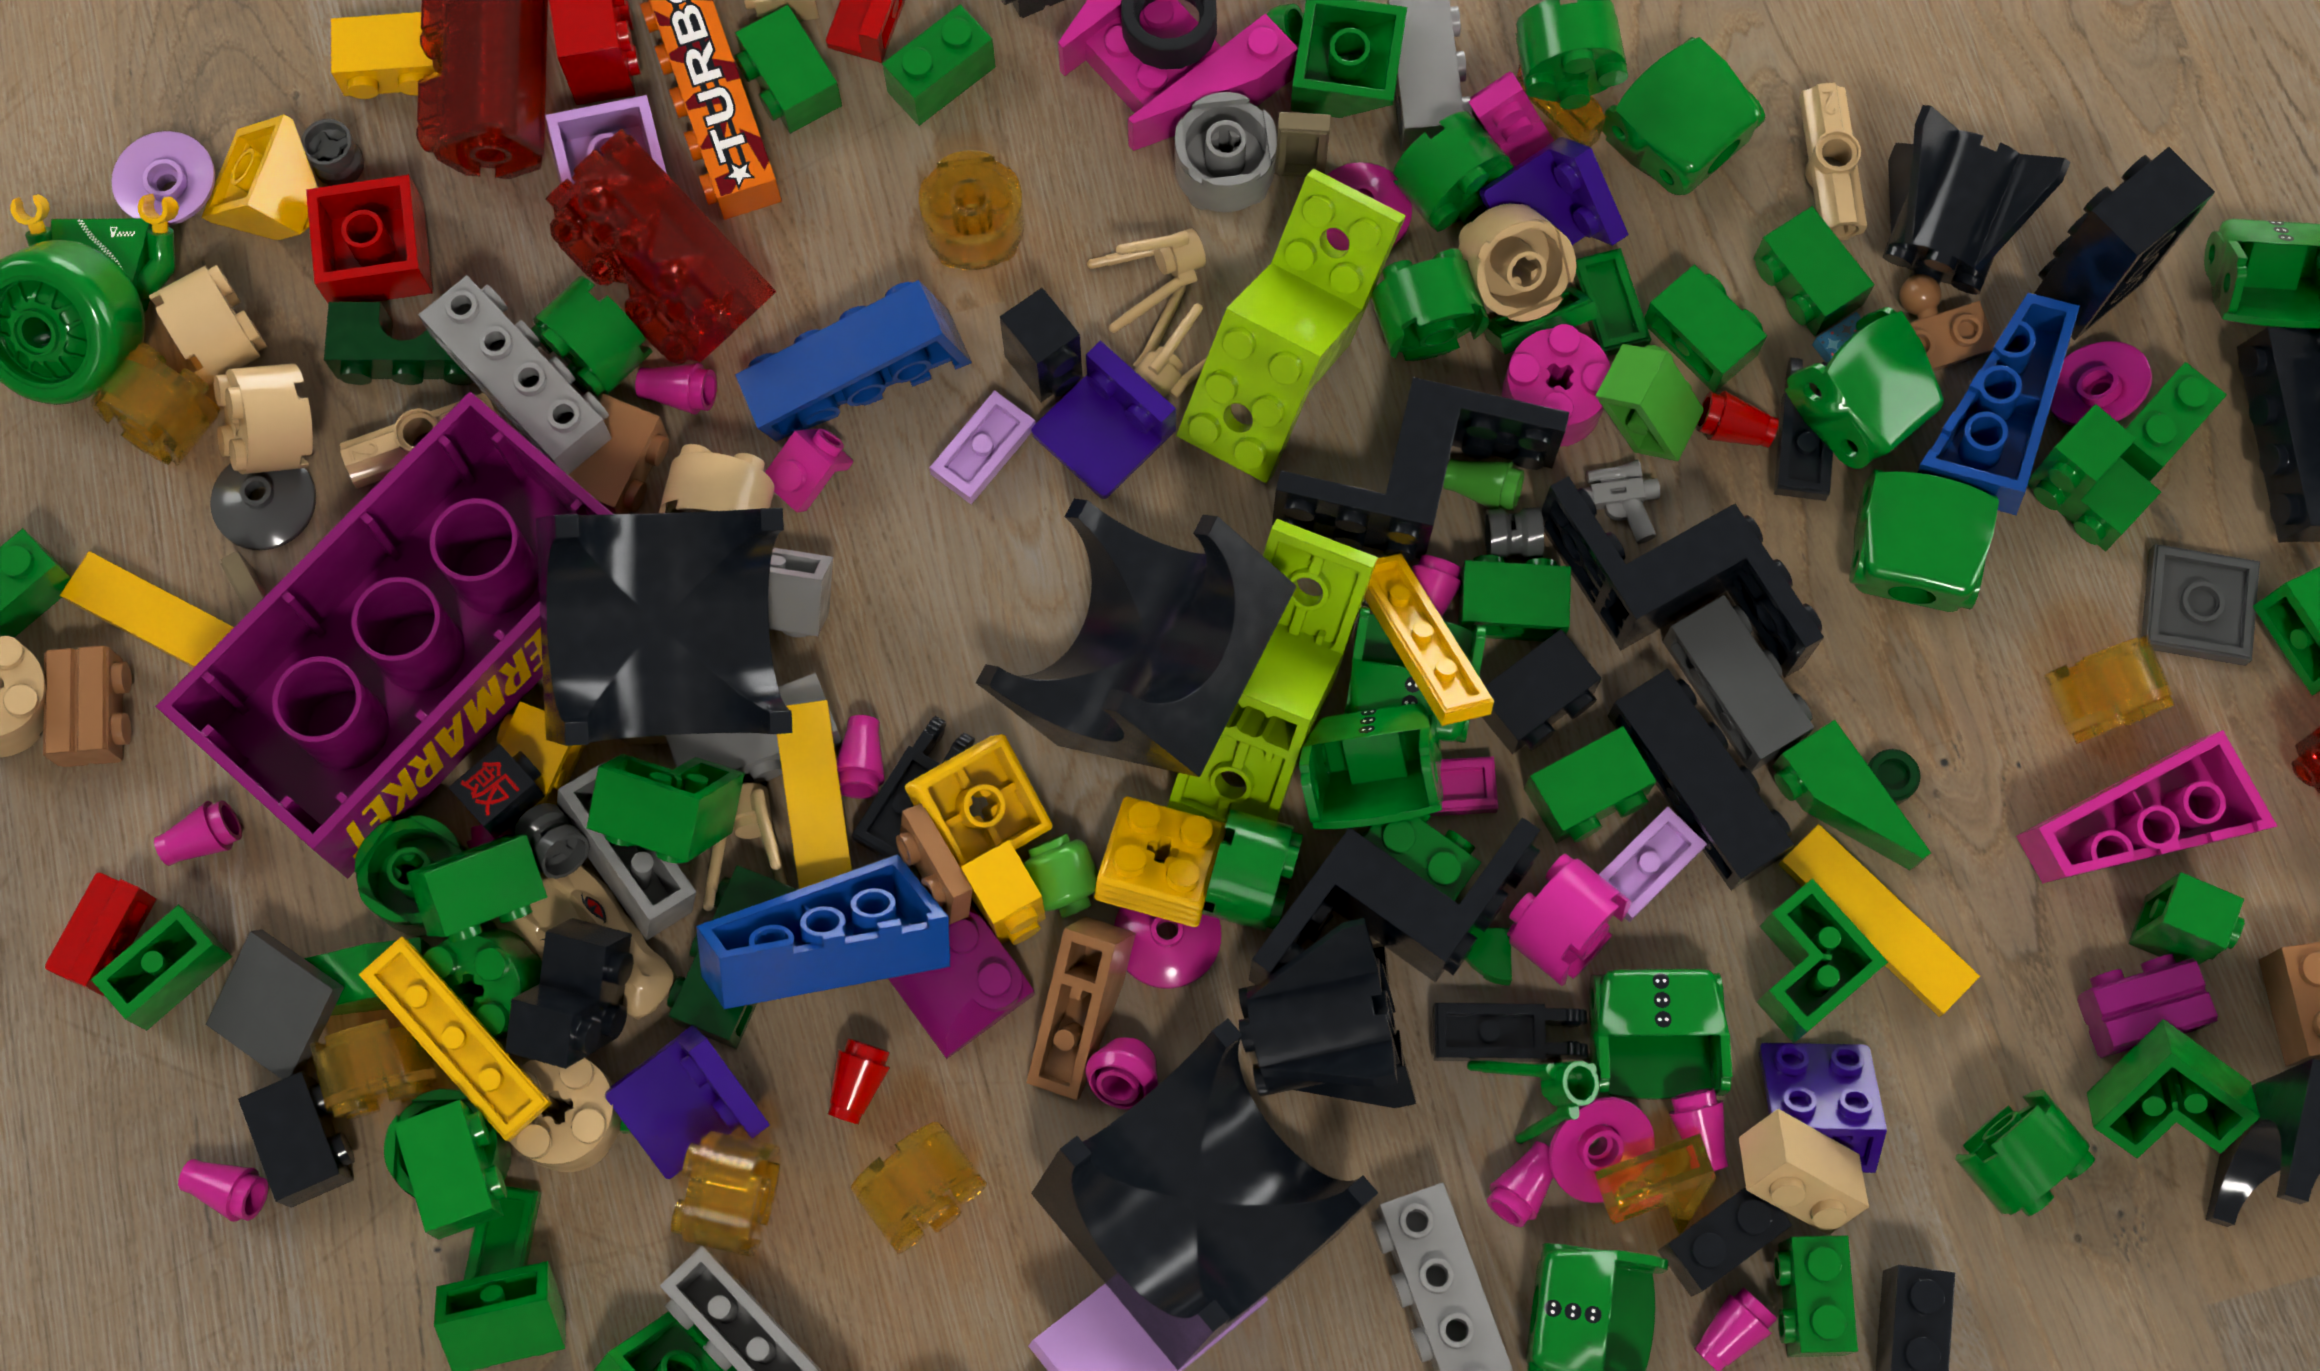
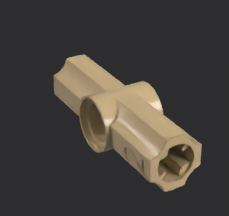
M1835 82L1817 84L1810 89L1803 90L1799 97L1808 153L1805 176L1808 183L1813 187L1818 214L1839 240H1848L1853 236L1863 234L1867 228L1857 165L1861 157V147L1858 140L1852 134L1845 87H1839ZM1824 157L1834 158L1842 166H1832L1824 160Z
M484 393L475 395L500 416L496 405ZM460 401L433 411L421 408L411 409L403 413L396 423L391 426L340 443V453L354 486L358 489L382 480L415 447L413 443L416 438L423 433H429Z

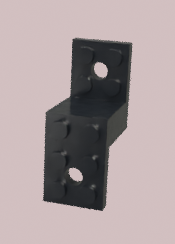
M1413 377L1386 494L1281 470L1275 493L1272 525H1274L1276 519H1279L1326 538H1331L1357 550L1365 546L1383 550L1386 556L1401 553L1406 562L1413 561L1414 558L1420 559L1421 555H1426L1452 446L1461 448L1462 452L1476 458H1489L1494 455L1511 459L1515 465L1525 469L1538 470L1543 467L1552 469L1566 431L1570 412Z
M1569 476L1550 486L1541 510L1544 533L1564 564L1571 566V575L1620 651L1726 591L1736 606H1739L1749 618L1752 629L1763 647L1775 656L1780 664L1784 678L1800 670L1823 640L1824 636L1821 633L1822 624L1817 613L1809 604L1801 603L1791 588L1793 582L1787 568L1780 560H1773L1762 544L1763 535L1759 526L1751 516H1743L1736 504L1729 506L1625 564L1623 560H1625L1626 556L1620 541L1612 532L1605 533L1595 517L1597 510L1588 492L1583 488L1577 489Z
M1522 817L1464 899L1458 904L1352 828H1349L1253 957L1249 981L1255 985L1260 984L1304 951L1301 945L1306 938L1315 943L1331 922L1333 911H1336L1348 921L1365 918L1369 936L1435 983L1444 970L1454 976L1478 939L1471 934L1473 929L1477 927L1483 932L1487 930L1509 896L1503 888L1508 884L1516 889L1534 864L1533 862L1540 853V850L1533 846L1540 829Z

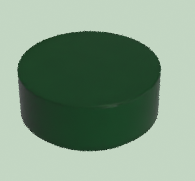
M1886 749L1877 753L1867 763L1896 805L1908 800L1918 789L1921 779L1920 769L1916 761L1906 752L1897 749Z

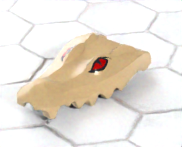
M583 865L568 876L558 879L548 878L541 872L540 876L547 898L530 904L533 912L529 915L505 923H500L499 917L490 920L498 929L508 930L522 937L525 940L523 942L530 948L533 954H538L541 960L543 958L546 931L571 918L631 933L629 953L633 955L634 964L631 976L625 984L623 1006L626 1007L627 1014L637 1020L656 1011L662 1000L669 995L677 977L668 963L647 945L643 935L625 914L622 905L610 888Z

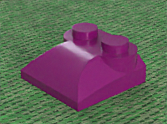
M970 906L969 917L949 925L950 967L888 978L946 1059L1035 995L1033 988L1017 964L972 906Z

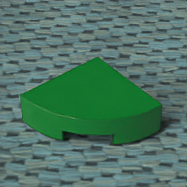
M1475 927L1471 934L1478 939L1465 959L1466 962L1475 971L1483 975V978L1487 981L1510 986L1512 981L1511 944L1509 943L1510 937L1507 936L1510 928H1487L1483 932Z

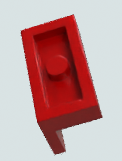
M840 0L826 37L827 47L882 63L905 0Z
M96 873L45 964L46 970L104 996L91 979L133 944L157 899L140 887L122 879L118 881L103 873Z

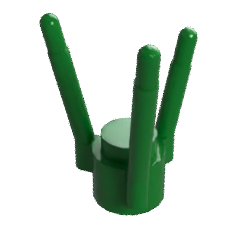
M1471 1060L1467 1063V1068L1470 1071L1539 1077L1541 1079L1542 1094L1546 1100L1557 1107V1111L1518 1133L1515 1137L1518 1144H1523L1563 1121L1577 1119L1579 1117V1106L1590 1104L1598 1095L1599 1078L1597 1067L1595 1064L1585 1061L1553 1062L1540 1065L1487 1060Z

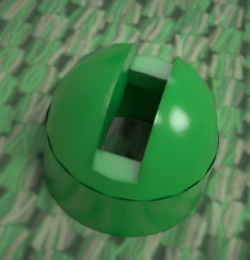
M1292 3L1270 9L1267 13L1269 18L1294 44H1299L1304 16L1300 7Z

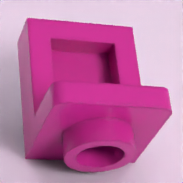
M822 428L797 430L788 439L765 473L774 483V492L795 512H804L808 510L833 474L837 471L848 470L854 461L843 451L844 445L842 441L833 433Z

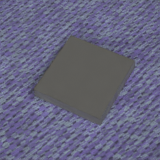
M2154 544L2149 550L2140 648L2246 666L2252 661L2256 611L2252 606L2257 603L2260 561Z
M264 930L250 931L206 1025L276 1076L285 1079L304 1071L344 987Z

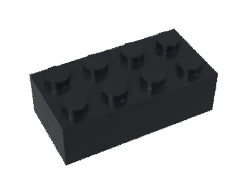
M2170 147L2166 148L2153 160L2147 155L2142 156L2123 174L2121 178L2124 182L2114 191L2107 186L2098 192L2083 208L2086 213L2068 230L2070 236L2053 252L2055 258L2038 274L2043 281L2034 294L2080 306L2071 335L2074 341L2148 280L2215 193Z

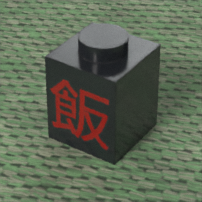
M501 744L497 745L449 786V789L494 839L498 838L519 820L525 812L545 797L544 793L535 783L542 776L539 770L522 751L511 757Z

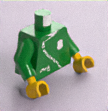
M39 194L33 195V201L37 208L34 217L25 213L20 197L12 200L10 211L13 218L17 222L29 227L30 231L25 233L28 246L43 241L61 239L80 242L98 249L114 260L128 275L139 294L144 313L147 311L150 302L149 295L162 289L175 271L174 230L168 227V221L176 217L179 206L177 201L171 196L162 199L163 211L161 215L154 209V195L147 194L142 196L138 202V213L141 218L51 219V228L45 227L43 222L50 211L49 203L45 197Z

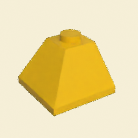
M280 115L237 129L201 218L210 223L273 240L301 235V233L308 229L309 218L306 189L318 188L293 119L286 115Z

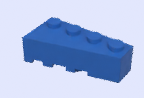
M917 280L913 283L904 282L893 286L886 292L884 298L868 306H857L845 311L840 316L839 321L822 330L814 329L802 333L794 340L793 345L777 353H766L756 357L749 363L748 368L735 374L757 428L776 442L791 436L794 431L806 430L838 417L840 414L838 406L847 403L850 406H866L883 399L882 394L885 392V387L908 381L914 387L932 379L929 372L930 369L952 361L956 370L971 364L972 361L949 310L920 280Z
M2027 293L1996 342L1990 356L1972 380L1963 399L1945 423L1936 442L1923 458L1918 473L1951 479L1975 487L1988 494L1996 495L1999 499L1998 511L2017 515L2029 482L2079 311V305Z
M898 854L696 926L701 977L724 1009L950 967L949 917Z

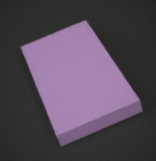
M1106 1283L1033 1339L1028 1347L1048 1371H1183L1263 1306L1268 1298L1265 1296L1179 1370L1175 1368Z

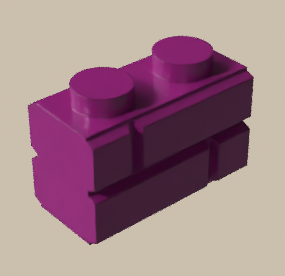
M2168 954L2140 964L2143 973L2125 978L2122 969H2116L2089 979L2092 988L2078 995L2077 1002L2084 1021L2089 1026L2090 1037L2100 1058L2131 1050L2163 1019L2184 1034L2203 1029L2218 1021V1014L2209 992L2205 989L2204 978L2194 958L2176 963L2173 954Z

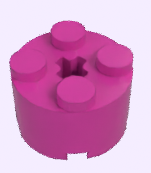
M1561 324L1554 328L1541 330L1527 337L1514 351L1503 382L1502 397L1570 412L1560 447L1573 445L1587 437L1594 430L1603 413L1604 408L1596 398V394L1611 367L1605 352L1594 340L1580 333L1571 325Z
M1566 853L1560 856L1548 870L1545 876L1548 883L1536 897L1529 892L1517 903L1509 916L1514 923L1507 933V936L1510 937L1509 943L1561 986L1566 984L1567 975L1574 979L1596 957L1612 936L1608 932L1610 929L1608 922L1614 915L1622 922L1631 905L1630 899L1580 859L1573 860Z

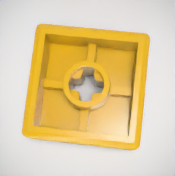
M1003 734L984 739L905 785V790L914 806L921 803L926 809L960 868L1007 840H1010L1016 850L1052 828L1049 816L1009 741ZM972 796L975 798L985 797L987 799L988 805L982 809L984 819L980 816L971 815L969 807L973 804Z
M1124 797L1097 875L1094 898L1100 902L1187 926H1199L1219 846L1226 834V824L1133 797ZM1156 859H1159V860H1164L1165 862H1164V863H1159V862H1157V861H1155V860H1156Z

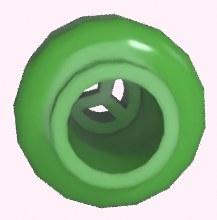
M1068 833L1028 849L1031 858L1025 861L1024 866L1042 895L1045 911L1058 909L1061 917L1065 918L1092 906L1088 896L1095 893L1098 869L1084 841L1078 839L1070 840Z

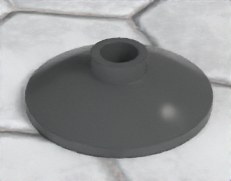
M230 463L220 473L213 486L210 500L211 513L217 528L232 543L250 550L274 549L289 543L307 527L315 510L316 489L312 477L305 468L240 474L239 471L233 470ZM260 487L266 488L265 495L261 499L250 500V495L253 491Z

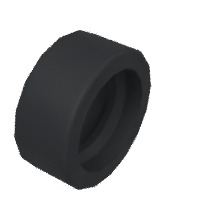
M1157 0L1121 1L1123 38L1130 52L1144 64L1159 69H1181L1198 62L1211 49L1217 35L1216 0H1185L1197 8L1199 12L1198 25L1188 34L1178 38L1164 39L1150 35L1140 25L1141 11L1149 3Z

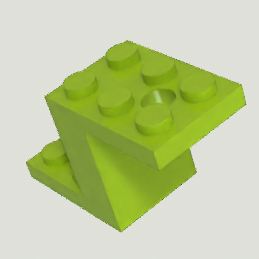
M1313 168L1306 175L1272 262L1226 308L1176 436L1267 484L1274 476L1310 390L1350 346L1406 215ZM1336 228L1344 232L1349 240V249L1341 251L1332 247L1327 239V229ZM1231 404L1245 406L1252 414L1253 423L1243 424L1237 421L1231 412Z
M1276 519L1271 528L1263 557L1297 587L1201 776L1196 777L1178 773L1167 807L1221 821L1225 824L1230 809L1275 821L1278 820L1302 751V746L1309 737L1334 685L1378 559L1376 556ZM1300 578L1315 580L1321 586L1323 594L1317 596L1306 594L1298 586L1297 580ZM1225 771L1237 773L1244 779L1246 786L1234 787L1229 785L1223 779L1221 773Z

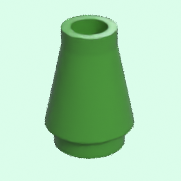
M1451 459L1444 478V489L1461 494L1490 509L1514 511L1519 502L1523 487L1524 470L1513 468V462L1459 461Z

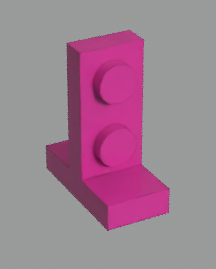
M1511 71L1471 96V100L1468 101L1491 138L1510 158V162L1514 166H1517L1555 141Z

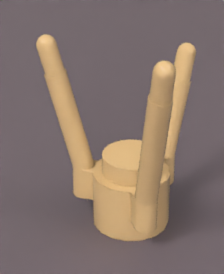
M1193 228L1168 236L1120 244L1116 247V253L1088 260V268L1095 269L1155 256L1161 273L1163 275L1171 273L1175 276L1171 281L1109 325L1110 332H1118L1179 288L1197 282L1194 270L1205 266L1206 256L1200 237Z
M1186 286L1179 288L1172 294L1142 354L1132 365L1134 371L1164 398L1169 394L1173 398L1178 399L1185 388L1199 378L1207 359L1206 357L1181 376L1179 371L1182 369L1183 363L1173 354L1202 312L1203 307L1199 303L1193 305L1164 347L1160 346L1158 348L1186 291Z
M756 783L742 784L733 827L735 835L743 839H753L762 836L765 851L776 881L788 885L773 830L768 789L766 786ZM727 837L713 845L703 902L705 911H711L714 908Z

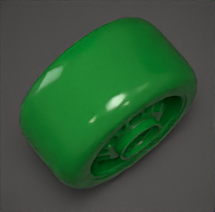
M61 239L39 242L0 259V382L29 400L45 404L62 405L91 397L118 382L131 370L143 346L145 316L134 284L114 260L89 245Z

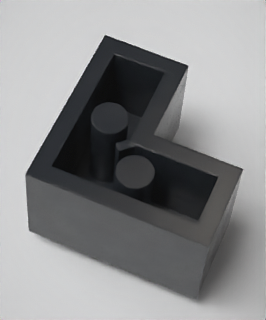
M571 918L547 930L539 984L511 1000L505 1052L566 1069L617 1039L625 1026L627 1010L623 1006L625 984L631 976L634 964L633 955L629 953L632 934Z

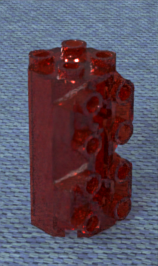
M422 0L420 45L425 55L431 60H437L441 68L430 75L424 76L418 82L417 122L419 125L416 129V136L421 147L426 152H433L438 161L466 176L480 177L481 168L495 169V178L512 179L541 169L545 138L548 0Z
M620 129L599 149L604 156L595 149L574 168L573 172L575 175L571 178L575 182L574 184L567 178L546 197L545 200L553 207L555 216L550 223L551 236L572 261L596 284L609 286L613 282L623 283L627 287L629 298L624 303L626 315L634 322L644 337L670 362L683 364L687 360H693L700 363L773 296L776 290L638 142L623 129Z

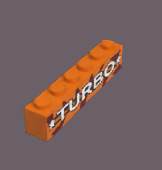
M649 0L640 3L649 33L659 30L663 44L654 46L664 75L674 73L678 85L669 89L678 118L688 116L693 129L683 133L693 162L700 159L704 160L708 173L698 177L708 205L718 202L723 219L727 220L782 202L773 170L713 0Z

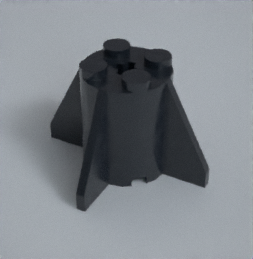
M1923 105L1915 123L1913 144L1895 143L1888 160L1891 236L1883 253V258L1894 265L1912 270L1909 277L1924 274L1934 278L1939 285L1943 282L1951 284L1956 289L1965 293L1980 294L1995 255L2063 182L2070 162L2066 158L2020 154L2001 142L1997 151L1980 145L1984 137L1983 135L1959 130L1935 108Z
M1365 918L1341 923L1260 984L1238 990L1244 1019L1239 1020V1030L1243 1035L1241 1041L1246 1053L1255 1051L1258 1063L1253 1064V1075L1260 1097L1296 1090L1389 1108L1416 1104L1415 1093L1403 1055L1400 1031L1396 1030L1393 1013L1396 1011L1389 986L1386 950L1384 946L1373 948Z

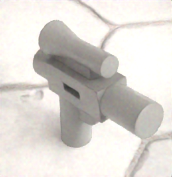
M1639 459L1618 467L1586 471L1587 483H1597L1591 484L1588 488H1583L1592 498L1596 510L1605 509L1607 516L1613 520H1627L1637 544L1645 543L1656 537L1655 530L1643 503L1646 500L1660 498V485L1657 478L1643 480Z

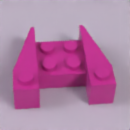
M1087 0L1058 42L1060 72L1064 76L1084 61H1087L1134 112L1128 118V146L1133 151L1175 136L1176 126L1181 117L1183 119L1192 109V105L1204 96L1220 92L1238 93L1250 98L1249 102L1253 105L1259 106L1294 78L1298 47L1265 13L1222 47L1214 40L1211 49L1198 62L1181 69H1159L1144 64L1130 52L1123 38L1122 0ZM1178 0L1154 1L1149 3L1140 13L1141 27L1150 35L1162 39L1178 38L1188 34L1199 23Z

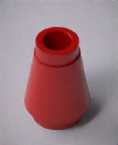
M1725 390L1720 394L1709 392L1702 403L1704 412L1696 425V430L1706 434L1707 440L1753 446L1760 445L1766 448L1771 446L1777 433L1778 418L1769 416L1764 411Z
M848 1038L844 1051L838 1049L830 1099L831 1105L827 1114L859 1125L862 1114L865 1113L890 1069L886 1065L890 1052Z

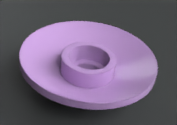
M172 131L151 133L134 141L119 156L112 173L114 197L121 209L131 218H141L137 206L142 196L147 194L154 195V209L159 215L163 211L162 199L168 196L173 197L178 203L179 210L176 217L168 221V226L184 222L198 213L209 200L215 184L214 164L206 149L194 138ZM168 182H176L171 189L162 191L164 185Z

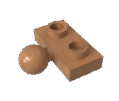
M1917 274L1909 277L1902 284L1899 292L1900 303L1906 311L1917 315L1918 320L1910 322L1924 346L1933 372L1991 354L1996 342L1980 301L1938 313L1936 307L1941 300V288L1934 278L1924 274Z
M920 803L903 810L900 834L896 836L897 847L902 859L908 866L915 865L919 872L916 877L948 915L949 925L969 917L973 889L926 809Z

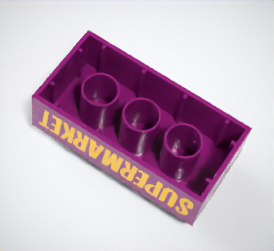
M469 392L155 707L312 850L348 879L355 872V858L364 839L380 824L390 820L394 822L407 818L543 677L536 518L563 514H614L472 392Z

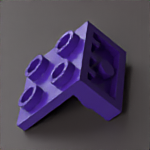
M1564 137L1556 139L1480 190V196L1487 210L1503 204L1528 205L1555 225L1567 236L1572 245L1584 237H1592L1613 246L1629 235L1592 148Z
M1100 340L1086 354L1087 375L1032 427L1031 432L1032 436L1098 497L1107 499L1176 431V408Z
M694 1025L613 1084L605 1092L606 1100L610 1105L613 1104L615 1112L666 1179L673 1178L738 1127H741L753 1139L770 1126L709 1040Z
M1762 1043L1760 1045L1759 1058L1769 1115L1777 1109L1782 1110L1858 1153L1863 1173H1876L1887 1127L1870 1047L1863 1044Z

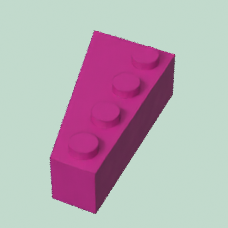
M2221 730L2183 746L2018 834L2016 837L2043 884L2249 835L2277 827V824L2225 732Z

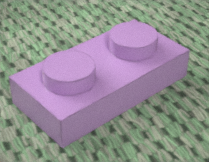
M994 390L929 467L931 475L972 505L1032 433L1031 429L1036 424L1035 419Z
M1667 806L1599 875L1631 900L1630 908L1624 917L1630 923L1705 848L1707 843Z

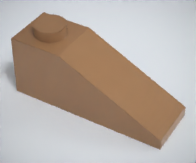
M1087 916L1064 928L1029 1069L1027 1084L1076 1101L1081 1097L1087 1081L1085 1067L1089 1058L1098 1051L1124 983L1136 932Z

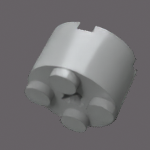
M1220 92L1204 96L1192 105V109L1183 119L1181 117L1176 126L1175 175L1180 188L1195 208L1217 212H1234L1260 203L1265 199L1275 174L1277 131L1272 117L1264 108L1262 111L1250 103V98L1231 92Z

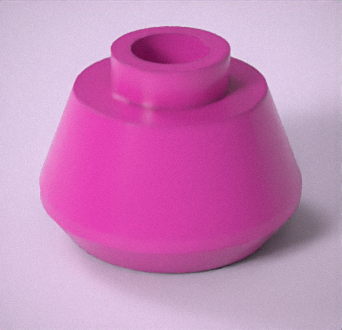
M1122 1037L1110 1041L1089 1058L1085 1067L1086 1079L1093 1093L1101 1101L1115 1108H1132L1158 1086L1156 1057L1144 1042L1135 1038Z

